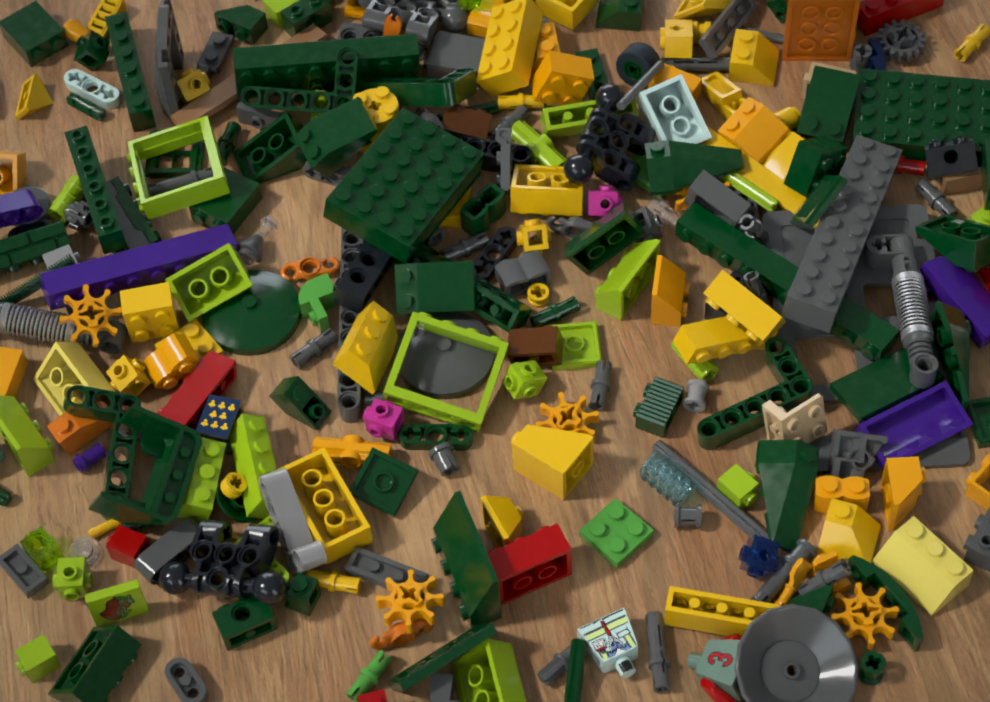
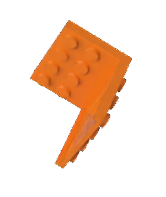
M788 0L782 61L850 62L853 44L856 41V24L860 0Z

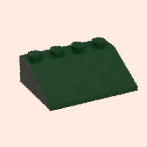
M457 491L433 527L434 538L431 539V544L435 554L440 553L443 559L440 561V566L444 576H450L452 582L449 583L453 598H459L461 605L458 606L461 618L463 621L468 620L472 628L477 624H487L502 618L499 580L461 491Z

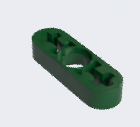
M406 424L400 428L398 433L400 445L406 450H431L441 443L450 442L454 447V451H464L473 444L472 429L464 424ZM422 433H424L425 441H421ZM433 433H440L443 435V438L438 442H433L429 439V436ZM409 434H414L412 440H407ZM447 434H451V436H450V440H451V441H448V436H447ZM460 435H465L464 439L459 441Z

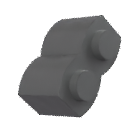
M527 251L518 258L500 261L495 266V278L503 292L512 297H517L526 293L529 286L534 283L550 284L551 270L540 251Z

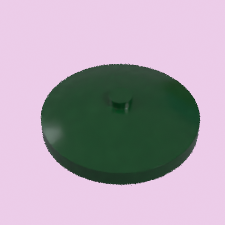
M247 270L253 286L202 315L205 330L223 350L229 353L252 356L270 352L287 342L299 325L301 310L295 288L282 276L264 270Z

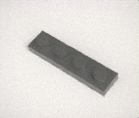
M731 0L700 38L698 43L710 60L718 57L734 37L736 29H740L758 5L754 0Z

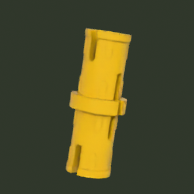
M980 24L972 34H968L964 38L963 43L953 52L956 60L960 59V62H964L973 51H977L981 47V43L990 36V27L988 25L984 27L985 24Z
M523 93L508 96L498 95L499 110L516 109L519 105H523L527 109H544V103L535 102L533 95H523Z
M314 569L307 571L308 576L318 579L319 586L328 589L329 592L343 591L356 595L360 593L362 583H360L362 578L341 575L338 571H332V573Z

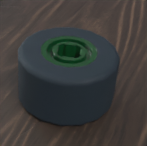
M641 42L632 43L618 56L616 70L619 77L626 84L633 87L660 60V57L653 47Z

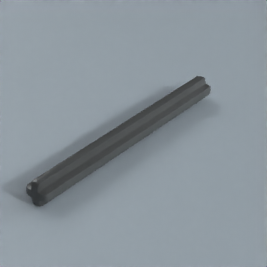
M659 440L653 445L652 453L759 546L765 548L770 544L768 532L666 443Z

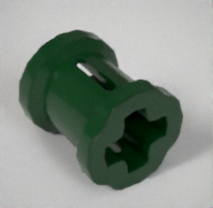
M868 651L861 659L858 676L861 682L872 686L881 682L884 674L883 670L886 667V659L876 651Z

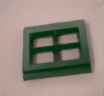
M162 130L150 131V134H153V133H156V132H159V131H162ZM205 141L191 144V151H178L176 149L146 159V177H150V179L173 178L191 173L190 171L194 169L195 171L201 170ZM190 156L188 168H176L177 157ZM160 157H172L171 168H158Z
M824 175L790 219V223L796 227L812 229L847 184L848 180L841 175Z

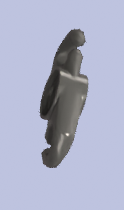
M550 216L547 219V225L556 233L567 235L570 238L581 234L593 224V222L576 216L570 217L568 220L559 218L560 224L554 223L557 220L556 216Z

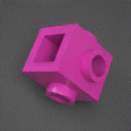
M598 185V189H589L588 215H598V219H601L610 213L614 207L622 204V195H618V189H613V185ZM604 199H606V200H608L610 203L607 204V205H604V204L601 203V201L604 200Z
M375 398L372 405L367 406L363 414L366 431L374 437H383L395 441L400 428L405 422L403 407L397 406L389 400L382 401Z

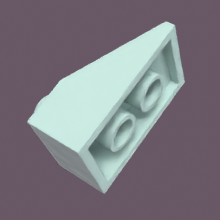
M682 74L640 92L636 97V103L646 123L655 130V136L658 141L670 140L700 144L712 138Z

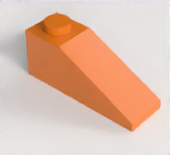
M102 401L96 402L98 407L102 409L108 408L106 403ZM129 406L122 407L125 412L130 408ZM65 412L46 427L67 454L71 456L112 426L113 422L73 416Z

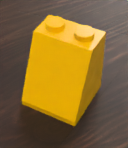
M527 424L521 432L517 431L511 440L513 470L563 501L594 464V437L589 434Z

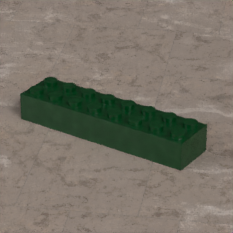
M404 34L232 48L237 99H241V92L247 86L333 92L337 54L341 48L347 46L354 48L360 55L359 78H419L420 54L417 35ZM353 52L344 54L343 61L345 64H350L354 61ZM350 75L343 76L341 80L342 86L345 88L351 86L352 77ZM251 91L247 98H258V94L256 91ZM274 93L271 97L281 95L279 93Z

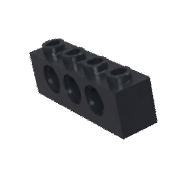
M368 242L360 243L355 252L354 261L350 260L344 269L345 275L342 279L338 278L333 286V291L335 292L334 303L357 314L363 311L392 265L394 257Z

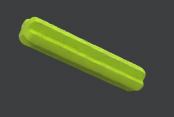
M737 172L720 177L725 182L729 181L732 187L766 210L774 211L778 208L779 201Z

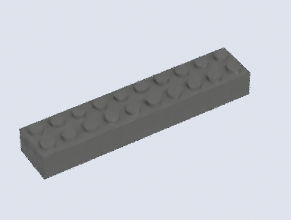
M856 135L839 174L845 177L848 182L819 220L787 294L781 314L782 317L830 333L896 172L902 149Z

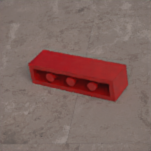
M863 0L859 5L856 26L866 37L878 32L879 28H884L885 23L891 25L892 20L900 23L902 19L907 21L943 6L944 0Z
M209 350L205 357L198 361L193 372L185 377L183 384L177 392L172 393L165 407L161 408L157 414L196 430L209 394L222 397L236 380V360Z

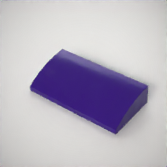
M945 256L923 263L920 272L928 289L939 301L962 310L965 320L968 319L970 322V338L979 349L989 344V292L971 272L965 271L963 267L952 264Z
M944 381L859 424L854 432L888 436L887 443L881 446L874 457L875 461L884 469L886 458L912 457L971 427L973 423L947 381Z

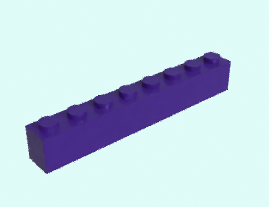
M227 223L40 273L41 289L50 311L69 306L64 304V297L66 295H69L75 301H80L84 298L82 288L85 284L89 285V294L94 298L102 297L106 289H109L111 291L110 295H113L122 290L138 288L139 286L165 280L228 243L233 245L238 252V244Z

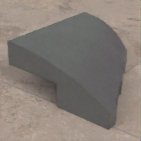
M833 429L827 475L836 476L841 479L852 476L864 478L865 470L873 464L875 455L881 446L887 443L888 436Z

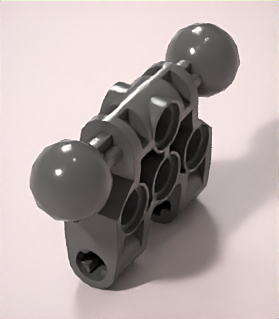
M357 0L359 5L366 9L362 20L363 27L383 32L387 16L393 14L392 20L396 21L395 18L398 15L402 20L401 31H405V34H416L417 41L426 45L436 35L438 21L450 33L463 31L467 26L468 13L459 5H450L442 9L437 7L436 2L426 0Z

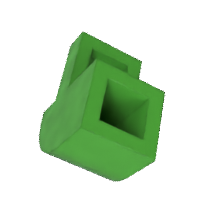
M328 273L306 282L298 295L302 318L309 317L313 326L317 325L321 334L330 328L325 310L338 305L334 303V285Z

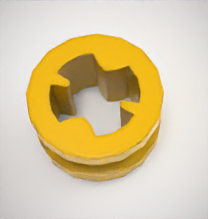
M534 283L529 286L527 290L529 304L536 308L547 305L549 302L548 287L542 283ZM540 293L542 297L537 298L535 294Z
M231 472L223 479L220 488L225 496L236 499L247 488V482L241 474Z

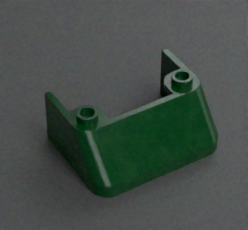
M132 404L121 417L119 423L142 432L140 440L142 451L156 459L142 501L131 498L123 500L101 491L88 509L126 525H168L179 515L202 445V438L196 430Z

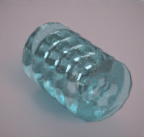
M656 451L643 463L640 477L644 482H648L650 487L656 488L659 494H663L667 501H671L674 507L675 504L682 506L691 498L697 485L689 486L692 481L690 476L682 480L683 470L674 473L676 469L674 463L666 467L669 459L664 457L659 461L661 452Z

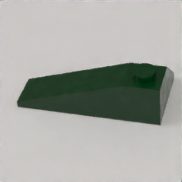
M670 140L645 143L651 196L674 194L682 191V187L692 184L703 169L716 178L744 169L742 151L740 149Z
M941 301L936 302L931 319L934 331V345L950 388L966 411L969 403L970 322L968 319L965 320L962 310Z
M760 440L757 444L755 467L757 474L761 476L762 488H760L761 497L765 498L767 512L764 515L769 542L771 546L787 552H791L797 546L796 542L800 537L818 469L819 448L800 440Z

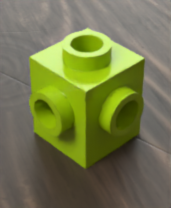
M535 360L515 362L508 367L502 383L514 400L531 398L539 395L547 380V376Z
M85 557L58 558L57 573L53 574L52 577L53 588L58 591L61 599L76 601L80 598H85L84 595L89 593V587H93V573L90 571Z

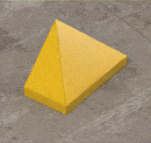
M34 73L23 83L15 119L20 120L53 104L39 75Z

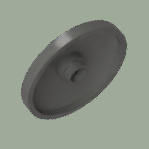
M460 312L430 314L434 319L440 321L449 320L459 327L465 329L473 328L481 334L491 337L487 328L480 321ZM406 328L401 333L397 341L395 348V358L400 348ZM416 328L399 375L403 382L418 394L433 399L458 398L473 392L487 380L495 362V353Z

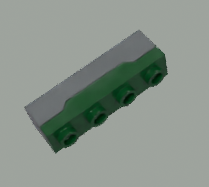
M118 176L106 181L127 244L125 249L130 250L162 241L158 231H152L151 221L140 212L136 199H132L131 196L133 194L127 183L123 184Z

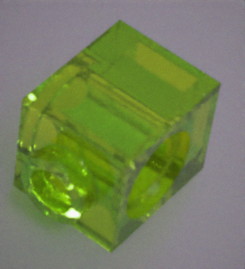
M42 526L35 531L29 532L20 541L23 550L44 574L58 564V558H65L60 546Z

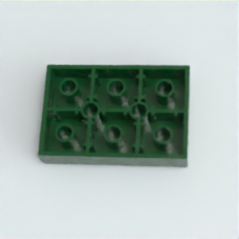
M858 69V75H861L854 104L851 147L856 135H860L902 149L901 155L905 156V159L926 161L924 147L929 146L928 142L943 140V143L953 142L954 137L966 135L968 139L972 138L974 140L977 165L981 167L985 138L990 139V80ZM948 150L944 154V160L948 162L955 160L957 157L955 150Z
M403 107L326 198L323 217L407 264L481 171L485 153Z

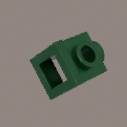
M298 572L297 576L287 586L286 595L288 600L285 607L310 617L321 596L318 579Z

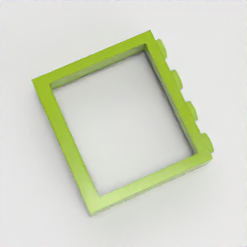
M208 116L127 142L130 153L126 154L130 166H133L129 170L133 181H136L132 184L136 196L140 197L136 201L140 212L145 211L148 220L230 193L215 133ZM204 140L213 177L150 197L143 160Z
M412 312L383 391L382 401L389 400L397 406L450 424H464L469 426L472 431L479 433L509 343L504 342L498 336L489 337L481 334L476 329L459 327L449 320L440 321L434 319L425 312ZM416 328L497 354L477 413L395 386Z

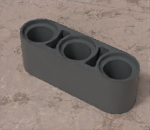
M186 517L144 550L134 561V567L152 585L158 584L159 573L163 566L173 561L185 563L192 557L189 550L199 523L192 517Z

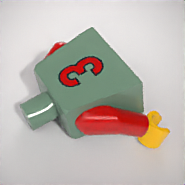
M733 634L720 639H711L707 641L702 654L691 652L688 655V668L695 669V674L700 681L701 688L715 702H735L742 698L735 674L737 645L742 638L739 634Z

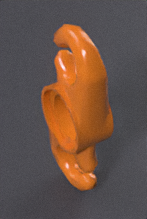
M307 257L303 260L284 265L281 268L280 276L289 282L291 278L286 275V272L290 270L296 272L293 280L303 279L309 281L325 273L333 276L339 271L340 262L337 258L330 257L329 261L334 264V267L326 268L327 259L318 260L314 257ZM307 266H315L317 268L312 273L304 272Z
M417 619L412 624L413 633L408 634L405 626L406 621L399 622L391 626L388 632H384L381 635V640H379L380 638L377 635L372 637L369 641V646L375 650L403 646L412 642L415 636L420 635L422 628H424V632L428 633L433 629L434 625L431 626L425 619Z

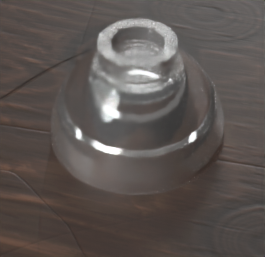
M79 537L70 544L67 558L85 557L91 571L97 568L103 561L104 548L98 540L92 537Z

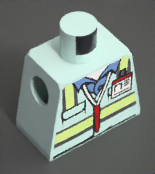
M624 608L577 629V638L584 639L587 642V654L601 672L607 673L617 669L622 679L628 678L636 672L631 661L638 657V644Z

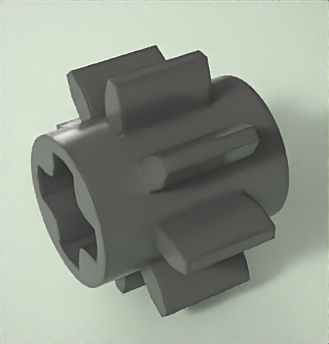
M82 200L80 202L75 201V203L67 206L64 217L69 222L68 227L78 231L92 225L93 220L87 202Z

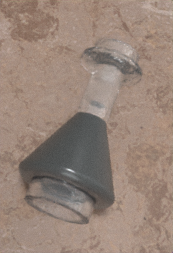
M266 215L260 219L262 226L256 235L238 243V254L243 263L252 265L254 262L258 263L262 260L263 241L269 231L274 232L277 230V221L272 216Z

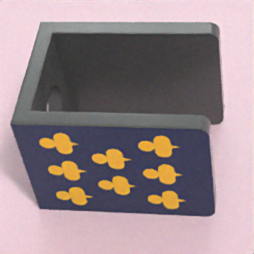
M209 394L196 428L200 435H204L203 438L226 443L224 454L227 455L233 454L229 439L233 424L241 414H244L241 400Z

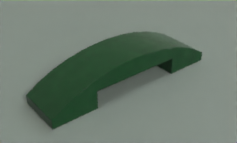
M854 555L849 557L848 564L851 567L850 571H852L850 576L856 583L860 582L862 584V590L871 585L877 592L880 588L886 590L884 596L886 603L891 608L894 606L899 607L898 617L901 619L898 628L899 634L915 652L919 650L923 639L922 627L918 614L906 593L887 573L874 564Z

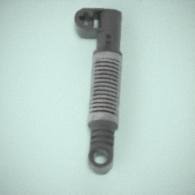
M907 234L871 236L866 243L864 262L872 269H893L891 284L903 347L907 350L909 359V380L917 388H929L935 382L938 360L934 357L932 347L935 342L924 277L917 266L913 238Z
M8 302L0 303V333L8 335L12 333V335H21V337L25 335L26 338L29 336L30 339L33 337L37 339L38 337L39 340L45 341L47 339L48 342L51 340L53 343L55 341L71 342V335L77 329L72 323L59 324L60 315L69 316L71 314H62V312H53V310H40V308H31V306L27 308V306H18V304L14 305ZM110 320L108 321L109 324L118 329L117 335L113 337L107 331H100L97 334L99 340L98 347L105 353L116 355L122 352L128 330L125 324ZM81 334L76 342L79 344L86 343V345L90 346L93 340L90 335Z

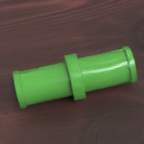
M379 650L368 666L359 671L360 676L345 693L350 700L354 698L353 702H358V695L366 694L372 686H376L379 683L378 678L393 661L388 654L384 658L385 652Z

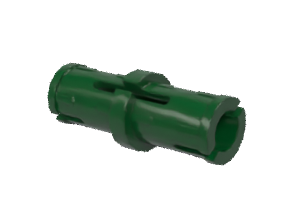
M234 121L227 123L223 136H220L217 141L223 166L226 164L230 152L234 150L236 146L235 140L241 131V126Z
M572 296L563 302L548 305V308L530 315L529 319L534 328L543 327L552 322L558 323L562 320L561 318L580 311V305L575 296Z

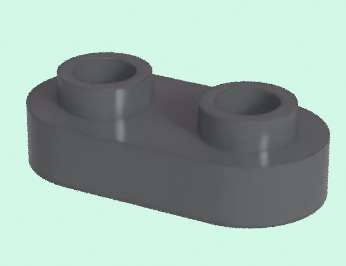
M175 658L169 661L165 667V676L181 702H205L208 697L207 688L191 663L185 658ZM180 672L185 673L182 677H176ZM192 693H199L197 697L190 698Z

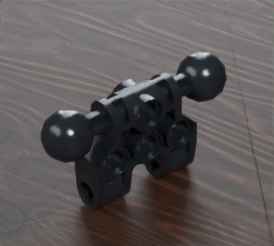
M612 83L604 84L596 92L595 102L598 108L592 109L586 125L580 133V138L575 147L578 154L569 157L564 164L563 172L566 178L574 184L578 185L589 181L594 171L596 177L619 190L631 191L635 185L641 168L638 163L625 155L624 151L628 150L640 156L646 155L645 143L653 142L656 133L651 126L631 113L619 114L617 116L613 114V112L619 110L617 103L624 96L622 89L618 85Z
M202 520L196 530L189 550L196 563L194 572H191L190 568L182 562H169L163 566L159 573L158 581L161 588L172 595L182 594L189 588H192L196 594L218 596L223 600L233 597L246 599L250 594H254L260 603L265 605L277 604L284 598L287 592V584L284 577L271 570L279 542L278 528L273 525L249 524L244 531L240 543L234 545L231 543L233 529L230 522Z

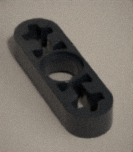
M502 227L494 234L475 260V274L487 282L492 280L495 276V266L500 261L507 259L517 246L516 231L513 228ZM492 252H497L501 255L498 259L487 257Z

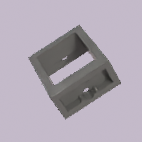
M704 169L689 187L684 200V204L688 207L695 202L740 231L742 228L740 227L739 220L743 215L749 214L748 210L751 206L749 202Z

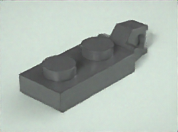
M212 32L196 67L201 72H205L209 80L212 74H220L234 44V35Z
M497 128L495 140L501 146V151H497L496 160L497 166H501V174L496 176V185L505 191V196H510L513 177L512 129Z

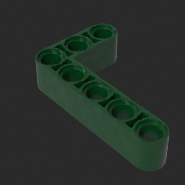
M349 46L343 47L338 51L334 92L247 86L241 92V101L248 107L258 109L324 114L338 107L342 99L348 98L352 100L353 96L358 93L360 55L354 48ZM347 52H353L354 61L350 64H345L343 61V56ZM350 75L353 82L351 86L345 88L342 86L341 80L343 76ZM251 91H256L258 94V99L255 103L248 101L247 97ZM274 93L281 95V102L278 105L271 103L270 98ZM301 94L304 97V104L301 107H296L293 100L295 96ZM325 96L328 102L327 106L324 109H319L316 105L317 99Z
M473 68L457 69L443 78H359L358 93L379 86L387 87L397 98L399 106H454L477 93L476 74Z
M771 337L765 343L766 364L779 384L702 419L697 425L698 443L701 448L714 450L764 427L762 404L769 400L772 402L782 401L783 403L776 405L783 407L786 412H789L813 397V383L784 338ZM778 351V352H781V353H779V354H774V353H772V352ZM798 390H804V391H806V392H805V393H798V392H796V391H798ZM753 411L760 412L759 414H751ZM729 422H736L737 424H735V425H729V424H727V423H729ZM708 432L714 433V434L711 435V436H706V435H704L705 433H708Z
M74 385L68 389L63 401V408L68 414L113 422L102 491L123 500L128 499L138 431L119 422L126 413L122 409L123 406L131 407L132 404L141 407V402L132 394ZM78 397L82 403L75 404L70 398ZM102 401L107 404L108 408L102 409L97 406L96 402ZM118 430H126L130 436L123 437L119 434ZM115 454H123L127 460L119 461L116 459ZM111 478H119L122 480L123 485L117 486L113 484ZM102 515V517L106 520L111 519L109 517Z

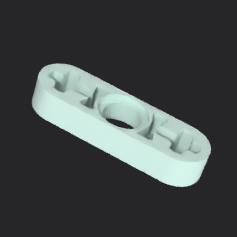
M71 69L65 73L64 81L68 90L105 109H115L121 104V97L117 88L79 69ZM89 87H98V89L94 92L87 91Z

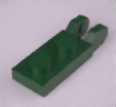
M597 48L575 52V56L590 58L592 61L595 80L588 89L590 100H595L597 89L604 84H608Z

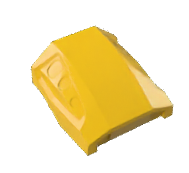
M789 132L761 165L785 181L798 142L806 139L795 132Z

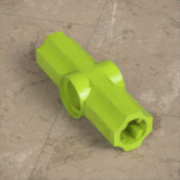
M518 120L512 125V139L517 144L527 146L531 150L532 163L538 162L543 166L564 167L567 159L554 148L553 142L546 134L539 135L525 121Z

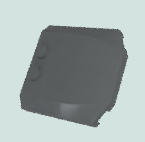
M161 0L156 21L155 83L163 113L171 120L170 116L182 108L174 70L183 69L184 51L171 0Z

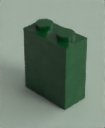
M37 1L0 20V29L3 37L30 67L69 46L64 30Z
M224 167L230 193L190 206L189 210L192 220L198 225L212 228L228 223L232 234H234L263 197L260 183Z

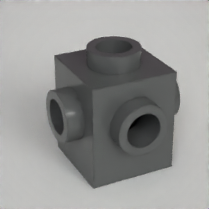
M646 206L634 211L646 231L635 242L663 238L660 229L663 227V224L658 214L654 215Z

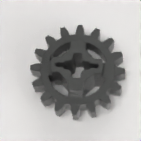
M904 19L900 23L892 20L891 25L885 23L884 28H879L876 38V44H878L877 51H882V57L890 56L889 61H893L895 58L898 59V63H901L902 59L910 63L911 58L917 60L919 54L923 55L927 42L925 38L926 33L920 32L921 26L913 27L912 21L905 24Z

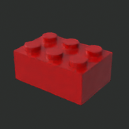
M557 523L552 526H543L536 533L526 537H518L512 543L503 547H495L487 553L499 580L501 605L572 575V549Z

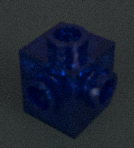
M756 534L749 537L746 545L742 546L738 560L742 561L740 569L747 571L748 576L756 579H762L775 572L780 561V557L777 556L780 542Z

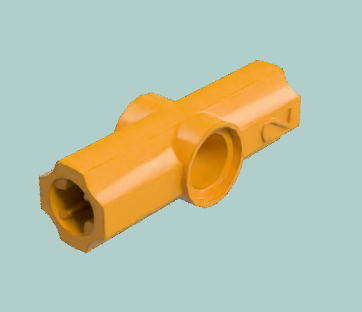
M346 435L343 439L315 436L312 444V453L324 447L333 462H339L342 466L351 469L359 468L361 464H364L372 447L392 457L391 443L365 441L358 435Z

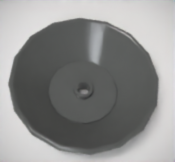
M789 604L768 609L748 625L737 645L735 674L741 695L746 702H851L857 688L858 664L852 642L836 621L816 608ZM788 666L793 668V676L787 673Z

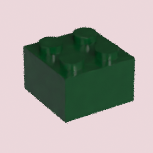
M828 136L800 140L784 185L808 197L824 175H839L849 148Z

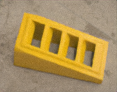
M101 0L86 29L89 32L93 30L106 38L109 32L106 21L103 20H105L106 16L126 12L125 0Z

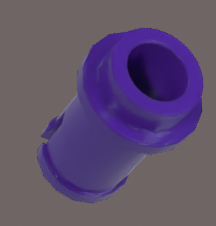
M97 443L83 454H76V458L72 462L80 473L83 471L87 472L90 466L107 457V453L102 445Z

